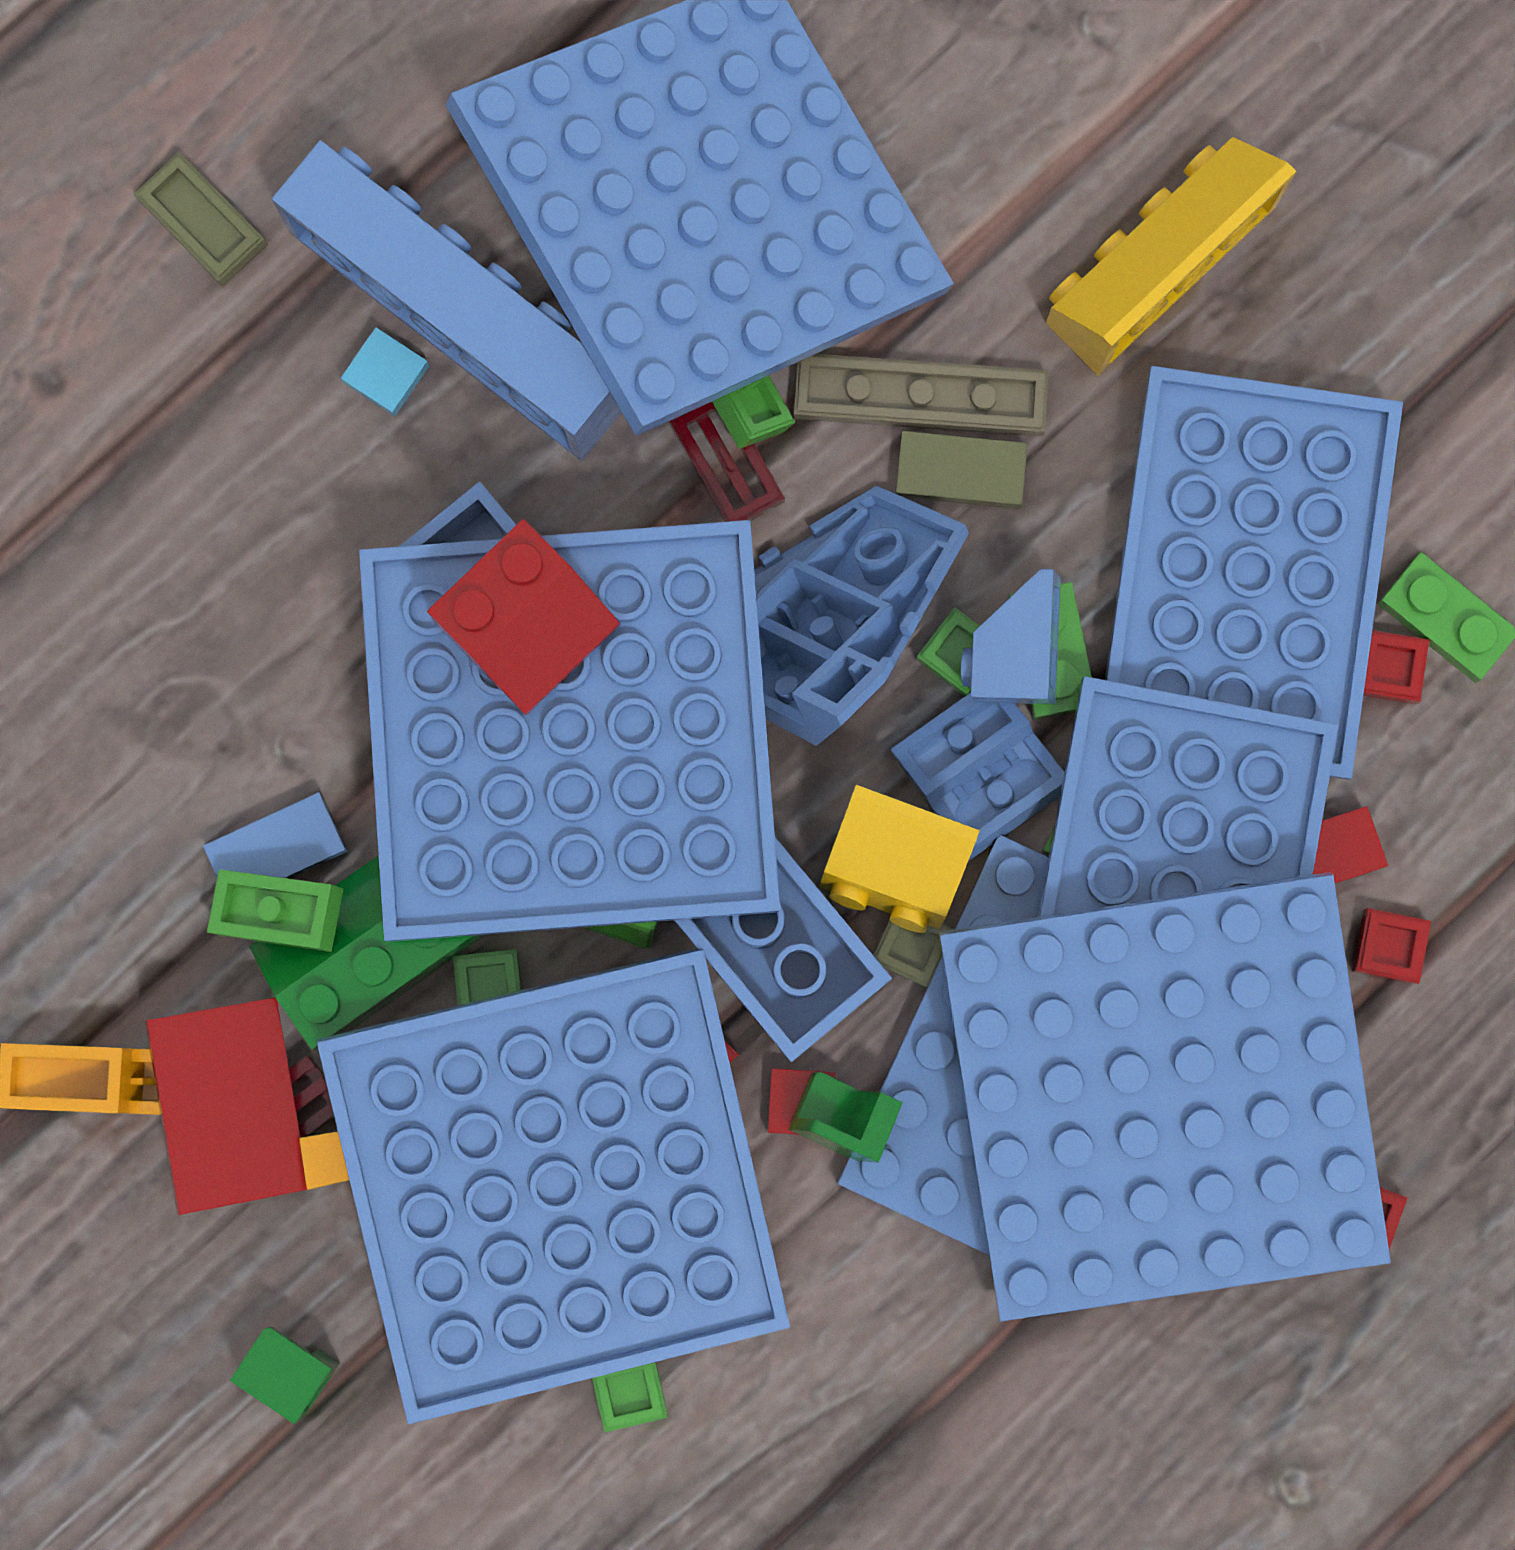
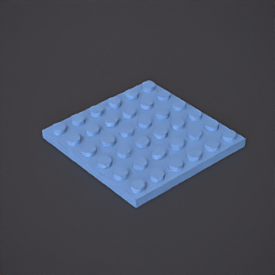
M685 0L452 92L447 100L446 107L635 436L946 294L954 285L787 0Z
M750 520L541 536L573 568L619 621L620 626L527 716L434 623L427 613V610L501 539L359 550L384 941L396 942L780 912Z
M1320 873L939 932L1000 1322L1391 1263L1334 875L1332 873Z
M690 949L317 1039L321 1063L408 1425L790 1328L704 949Z

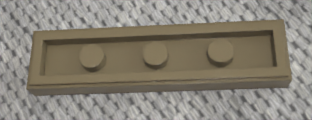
M814 354L799 361L797 364L794 419L1043 436L1046 424L1049 370Z

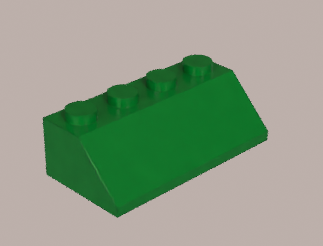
M378 855L335 885L344 889L332 952L257 941L251 944L249 948L279 1004L311 1050H318L317 1039L352 1031L451 961L453 956H458L486 935L396 942L384 941Z

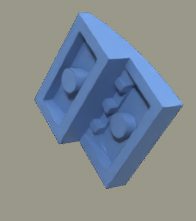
M970 692L890 749L894 758L934 814L980 830L969 861L993 845L999 834L1002 836L1007 835L1058 799L1061 794L1064 770L1033 733L1030 722L1015 703L979 702L971 697Z

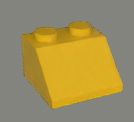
M856 785L819 887L831 891L830 899L847 908L865 910L868 905L890 913V921L906 930L925 933L928 926L940 930L980 830Z

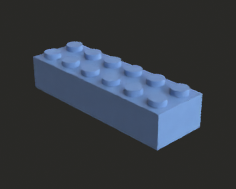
M320 140L271 199L290 234L582 462L621 414V410L584 345L568 333L572 327L571 323L546 302L542 301L536 308L518 294L522 288L520 283L499 265L492 262L486 269L468 255L472 249L470 244L452 228L441 224L436 230L418 216L422 211L420 205L399 187L392 185L388 191H385L369 177L373 172L372 169L353 151L342 146L338 152H335Z

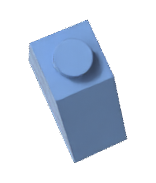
M1040 569L973 632V648H964L961 659L963 687H971V697L979 702L1056 704L1061 577L1053 569Z

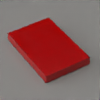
M274 997L145 1020L177 1214L193 1213L307 1190L299 1139L300 1132L277 999Z

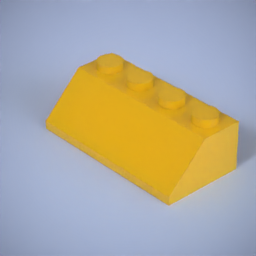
M1235 137L1229 139L1218 151L1211 145L1205 147L1184 169L1183 172L1189 178L1173 193L1166 187L1158 191L1139 212V215L1144 219L1143 222L1128 236L1121 229L1116 231L1094 254L1099 263L1089 273L1081 278L1077 272H1074L1053 291L1049 300L1054 306L1051 307L1046 324L1099 376L1276 208L1297 172L1288 162Z

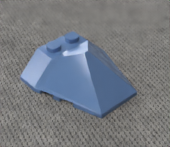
M879 486L873 487L811 524L809 527L813 535L785 552L780 553L778 548L774 546L759 555L758 557L762 565L754 570L766 720L815 746L837 730L886 682L969 534L965 524Z

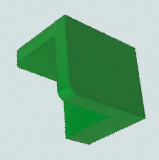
M814 1072L809 1078L788 1130L857 1161L879 1163L903 1102L882 1092L860 1091L827 1074Z
M270 1326L263 1329L229 1381L295 1425L306 1416L340 1365V1362L320 1349L313 1353L309 1352Z

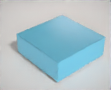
M375 327L340 379L345 385L395 417L430 365L427 360Z

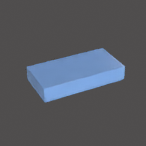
M320 792L203 845L216 877H218L219 869L290 879L348 852L326 801Z

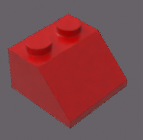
M524 518L427 610L434 623L525 716L620 626L619 621L573 568Z

